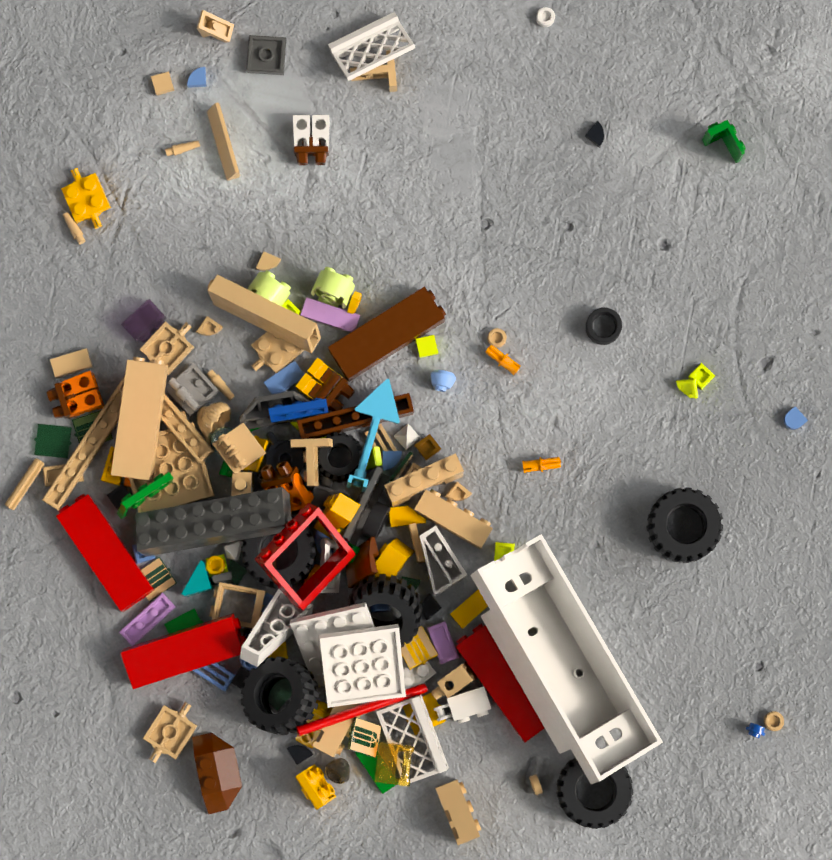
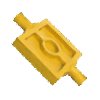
M78 168L72 169L70 172L75 181L61 188L75 222L79 223L91 219L95 229L102 227L98 216L103 211L110 209L111 206L97 174L93 173L81 178Z

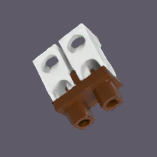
M293 115L294 154L299 166L308 165V156H315V165L326 164L327 156H329V115H312V135L310 115Z

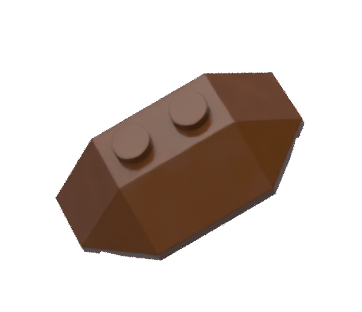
M213 733L192 737L194 758L208 815L226 811L230 808L242 788L235 749Z

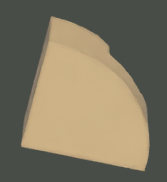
M263 252L256 270H270L279 265L281 258Z
M206 316L196 332L200 335L211 336L221 331L223 326Z
M456 482L445 497L452 501H462L470 497L472 493L459 482Z

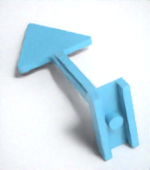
M386 379L355 408L356 412L372 416V422L358 469H355L354 475L349 476L347 488H350L351 483H353L355 487L360 488L362 486L361 492L366 490L369 480L365 479L367 473L365 470L380 420L383 419L396 424L400 422L389 379Z

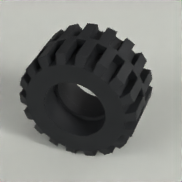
M334 432L333 435L328 434L326 438L333 439V447L318 448V469L324 477L332 479L333 482H347L349 476L354 475L355 469H358L363 449L359 441L352 435H347L345 432ZM336 447H344L351 453L350 463L343 468L333 467L329 463L328 455Z

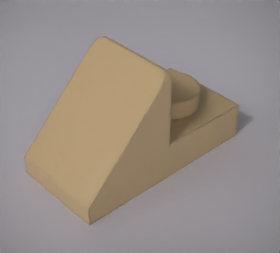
M202 10L197 30L202 37L212 36L227 43L230 42L234 24Z

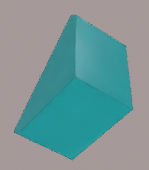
M202 560L198 563L182 595L189 597L213 590L209 573L206 570V563Z

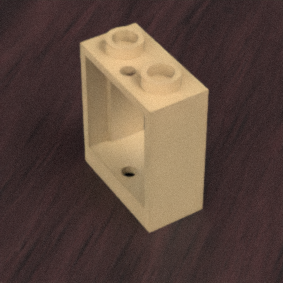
M219 582V587L215 586L213 597L216 598L215 606H211L209 616L212 617V620L220 618L225 589L256 595L251 623L240 621L241 627L253 629L263 613L261 611L264 606V596L267 592Z

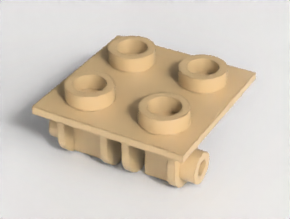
M244 423L226 435H220L218 440L212 443L235 475L266 454Z

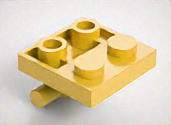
M316 764L296 775L295 778L302 787L301 791L306 799L311 801L316 810L336 798L334 788L331 784L327 783L323 771Z

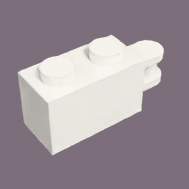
M480 687L447 698L448 704L433 708L438 715L437 721L453 717V720H458L460 724L469 721V716L477 714V717L489 714L488 710L491 709L485 687ZM449 707L451 714L446 715L444 708Z

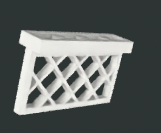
M395 12L328 44L334 61L337 62L348 81L415 49L414 43L399 22ZM400 30L398 36H396V35H390V34H392V33H394V32ZM380 39H383L381 44L374 43ZM387 40H395L393 46L385 44ZM400 41L408 43L404 47H398ZM363 47H366L365 52L357 51ZM377 48V54L369 53L370 49ZM383 49L390 50L389 54L381 55ZM347 55H350L348 60L341 59ZM354 56L362 57L360 62L352 61ZM366 58L374 59L373 62L369 64L364 63ZM350 66L357 67L355 71L348 73Z
M422 695L376 711L404 785L448 770V763ZM409 703L413 710L411 717L400 713L402 707ZM390 711L396 714L392 724L384 720L383 713ZM398 716L409 720L405 730L394 726ZM411 722L419 725L420 731L417 736L407 732ZM393 729L403 733L399 743L392 740L390 736ZM405 734L416 739L412 749L401 744ZM418 740L426 744L425 754L414 750ZM400 747L410 751L406 761L398 757L397 752ZM412 753L423 757L419 767L408 763ZM427 759L433 762L435 770L428 772L421 769L424 760ZM406 766L417 770L413 778H406L404 773Z

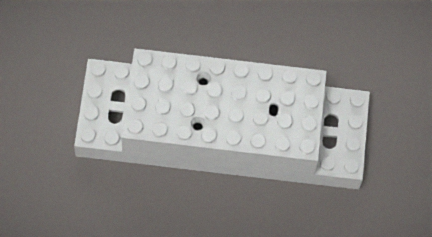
M542 534L523 544L513 552H509L500 559L481 567L470 575L490 608L489 611L481 615L486 627L558 752L561 754L571 749L590 784L600 782L663 743ZM522 573L530 575L531 580L526 585L523 584L519 577ZM511 580L517 590L508 592L505 589L506 582ZM536 628L537 633L534 636H529L528 630ZM576 670H581V677L576 675ZM613 728H617L621 732V737L614 741L609 732ZM602 736L607 745L603 749H599L595 744L596 739Z

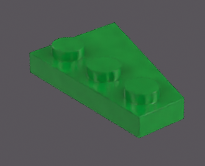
M168 472L165 475L161 473L153 479L154 482L150 485L146 483L137 489L138 492L133 496L131 494L125 496L121 500L122 503L117 512L120 519L127 516L126 513L131 507L137 509L146 500L145 497L152 498L170 485L174 479L171 473Z

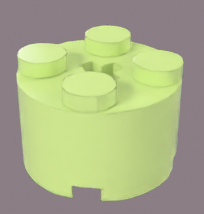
M325 267L324 270L320 271L311 294L313 297L315 294L319 296L318 300L322 303L337 308L339 305H342V309H344L355 288L352 282L353 278L347 274H338L330 267Z
M266 270L265 272H259L247 289L282 306L290 295L289 290L291 287L283 281L279 283L274 279L275 275Z

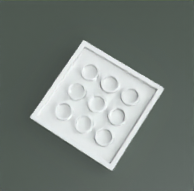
M366 602L294 618L290 621L308 671L313 673V680L317 681L318 687L325 686L319 635L375 627Z
M398 624L319 635L328 708L406 697Z

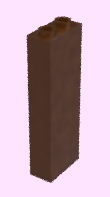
M424 286L328 347L330 354L348 382L445 322L444 316L446 313L441 305L437 306L434 302L436 298L431 290L427 291Z

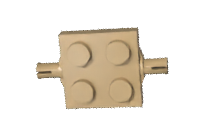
M165 321L140 348V351L148 357L149 363H152V359L164 361L163 365L168 366L167 375L169 376L194 349V346L184 336L192 327L185 322L177 330Z
M266 332L251 344L259 356V359L251 366L257 371L265 364L276 374L305 350Z
M184 702L179 711H174L164 705L143 739L155 748L149 758L154 763L157 762L162 753L168 754L177 760L198 727L185 716L192 707L187 702Z

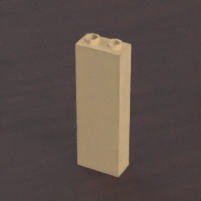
M219 275L210 281L208 293L213 305L312 354L321 339L317 323Z
M133 357V360H127L111 475L152 480L168 366L163 365L164 361L152 359V363L144 362L145 358Z

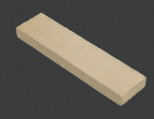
M164 394L161 420L197 462L201 464L214 452L213 448L169 397Z

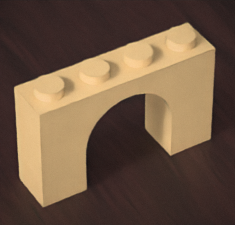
M455 453L384 485L385 492L392 507H396L410 501L413 495L442 482L446 485L463 477L464 470Z

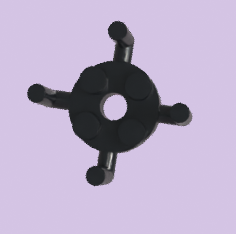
M267 432L266 437L272 445L267 453V465H272L274 471H277L276 466L280 463L281 456L288 454L291 457L289 465L291 467L297 466L298 473H300L305 465L303 453L306 451V448H291V441H278L273 432ZM259 471L257 473V477L260 481H262L263 477L261 472Z

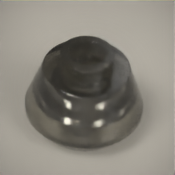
M334 759L325 766V774L332 782L342 784L349 780L350 766L345 759Z

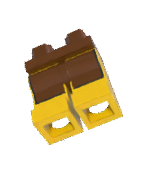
M318 357L307 370L308 374L305 373L295 386L299 392L311 400L315 398L326 399L328 411L331 410L333 412L342 410L344 407L337 400L340 395L349 400L355 393L346 379L328 367Z

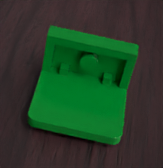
M728 120L720 124L715 122L709 125L702 139L704 145L707 146L722 138L735 163L740 162L746 148L744 143L738 140L734 125L730 124Z

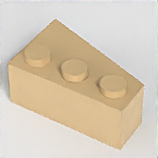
M357 703L333 707L330 715L359 706L361 704ZM361 715L322 728L312 746L331 757H335L336 754L340 755L345 747L342 743L345 737H350L355 728L351 725Z
M456 779L436 787L435 789L457 845L480 837L478 831L481 830L477 819L473 820L471 812L474 810L470 800L466 801L463 795L467 793L463 782L459 783Z

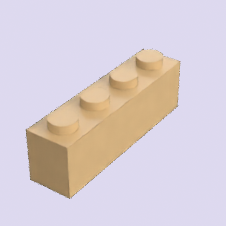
M425 490L414 511L481 550L493 529L490 527L491 523L483 518L480 520L473 517L474 513L464 508V510L457 508L458 504L450 499H447V501L440 498L441 494L435 490Z

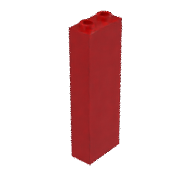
M85 494L80 495L75 499L73 505L70 507L66 505L58 511L57 519L121 612H125L155 591L89 494L86 496Z
M234 613L124 648L120 654L132 688L136 689L240 655L246 638L241 636L239 618H235Z
M481 623L472 630L474 633L471 636L467 637L464 635L457 640L458 645L455 648L525 743L545 729L488 628Z

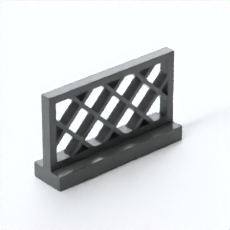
M378 466L376 470L371 469L367 477L369 481L365 492H360L356 500L360 507L351 522L340 533L345 541L355 546L361 537L363 526L373 505L379 500L385 488L384 485H386L389 476L383 474V469Z

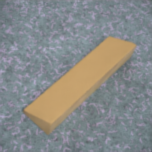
M217 102L207 111L224 174L226 180L229 181L239 178L240 173L221 107Z

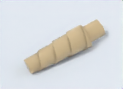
M198 140L172 145L171 148L165 149L166 155L176 156L182 154L183 152L200 147V143Z
M68 212L64 213L63 217L72 236L79 245L83 244L86 241L83 237V232Z
M213 370L207 373L215 387L229 400L235 397L219 374H216Z

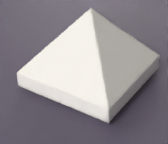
M407 424L394 435V438L405 450H408L420 439V436Z
M232 541L224 546L227 559L239 560L241 546H243L242 541Z

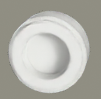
M548 7L539 9L536 21L540 26L549 27L554 23L555 13L552 9Z

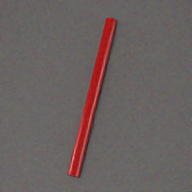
M423 683L405 689L406 697L367 702L297 726L298 736L427 693V686Z

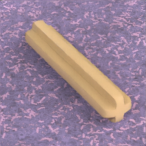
M34 459L6 501V507L15 510L43 468L44 463L41 460Z

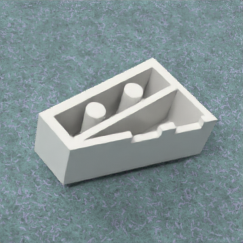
M437 526L419 536L433 594L436 597L466 578L467 573Z

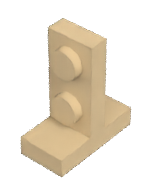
M392 59L387 62V65L382 64L351 81L388 78L389 91L397 92L395 61ZM357 67L350 68V73L355 71Z
M333 439L291 440V448H306V451L303 453V460L307 466V471H304V482H307V486H319L318 448L333 447Z

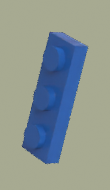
M321 398L312 399L310 402L303 403L302 401L292 403V405L284 406L280 404L273 406V408H268L271 423L328 413L327 400Z

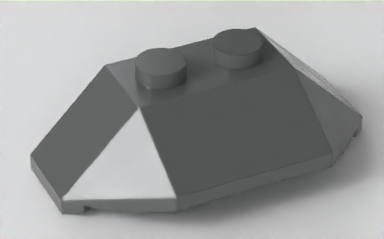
M295 391L255 397L239 417L240 423H244L248 429H255L313 417L308 416L271 423L268 408H273L275 405L281 404L286 406L292 405V403L302 401L303 403L310 401Z

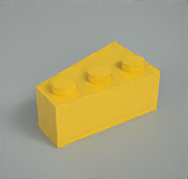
M342 493L333 494L325 500L323 514L340 533V527L344 529L351 522L360 504ZM317 520L313 528L333 539Z
M395 538L388 545L385 543L379 551L380 557L378 560L375 559L378 570L375 576L379 577L380 574H386L388 577H391V575L396 576L415 551L398 538Z

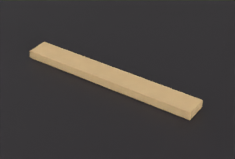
M125 376L43 497L42 501L59 511L118 423Z

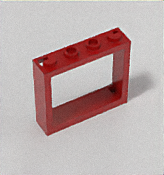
M308 503L304 508L300 509V512L286 524V527L280 533L273 537L272 541L261 550L262 552L255 560L294 606L304 610L349 563L356 553L319 507ZM316 518L338 544L339 548L295 593L272 563Z

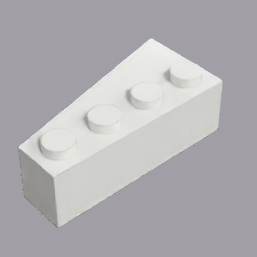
M278 589L242 645L240 659L258 667L293 634L290 625L291 619L312 615L314 605L310 603L304 610H301L294 606L283 592Z

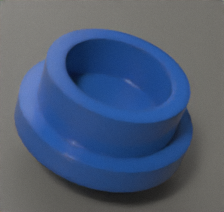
M750 723L749 727H746L750 736L760 738V735L765 736V728Z

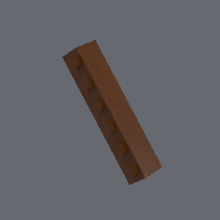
M410 393L394 396L399 418L414 414ZM357 406L297 420L301 439H318L326 437L328 434L333 435L334 432L342 433L370 426L372 416L356 412L355 408ZM381 419L379 423L386 422V420Z

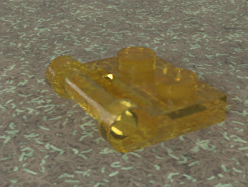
M379 742L375 782L410 786L409 772L414 746ZM398 751L404 752L401 778H395Z

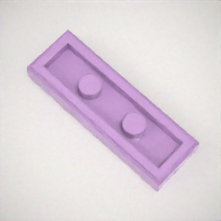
M307 297L300 315L350 333L356 330L361 317L359 314H351L347 310Z
M162 592L119 633L133 646L174 610L176 606Z

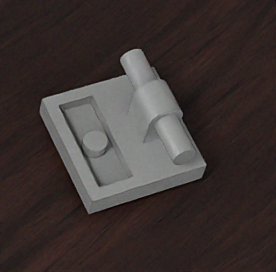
M194 363L176 379L172 378L168 382L169 385L165 388L190 417L196 414L201 407L219 393V390Z

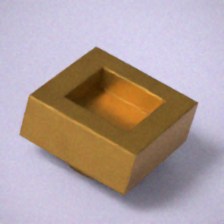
M430 434L415 444V448L426 461L441 450Z

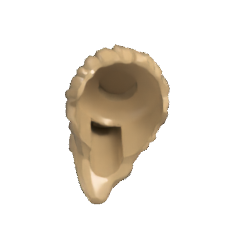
M217 402L209 406H203L197 413L198 426L209 445H212L213 439L221 432L225 423L230 421L231 409L226 403Z

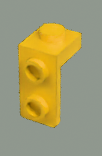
M316 700L318 704L317 710H313L312 714L314 716L312 720L308 719L306 722L309 723L329 716L333 708H328L327 703ZM321 729L302 736L297 735L295 740L312 749V745L317 740Z

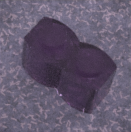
M149 299L121 325L138 343L141 341L145 342L150 338L152 330L155 328L158 330L164 324L166 316Z

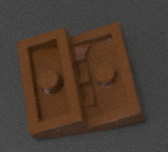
M371 537L359 545L360 550L352 563L346 565L348 588H354L355 585H359L361 580H367L369 576L378 573L374 559L379 555L375 537Z

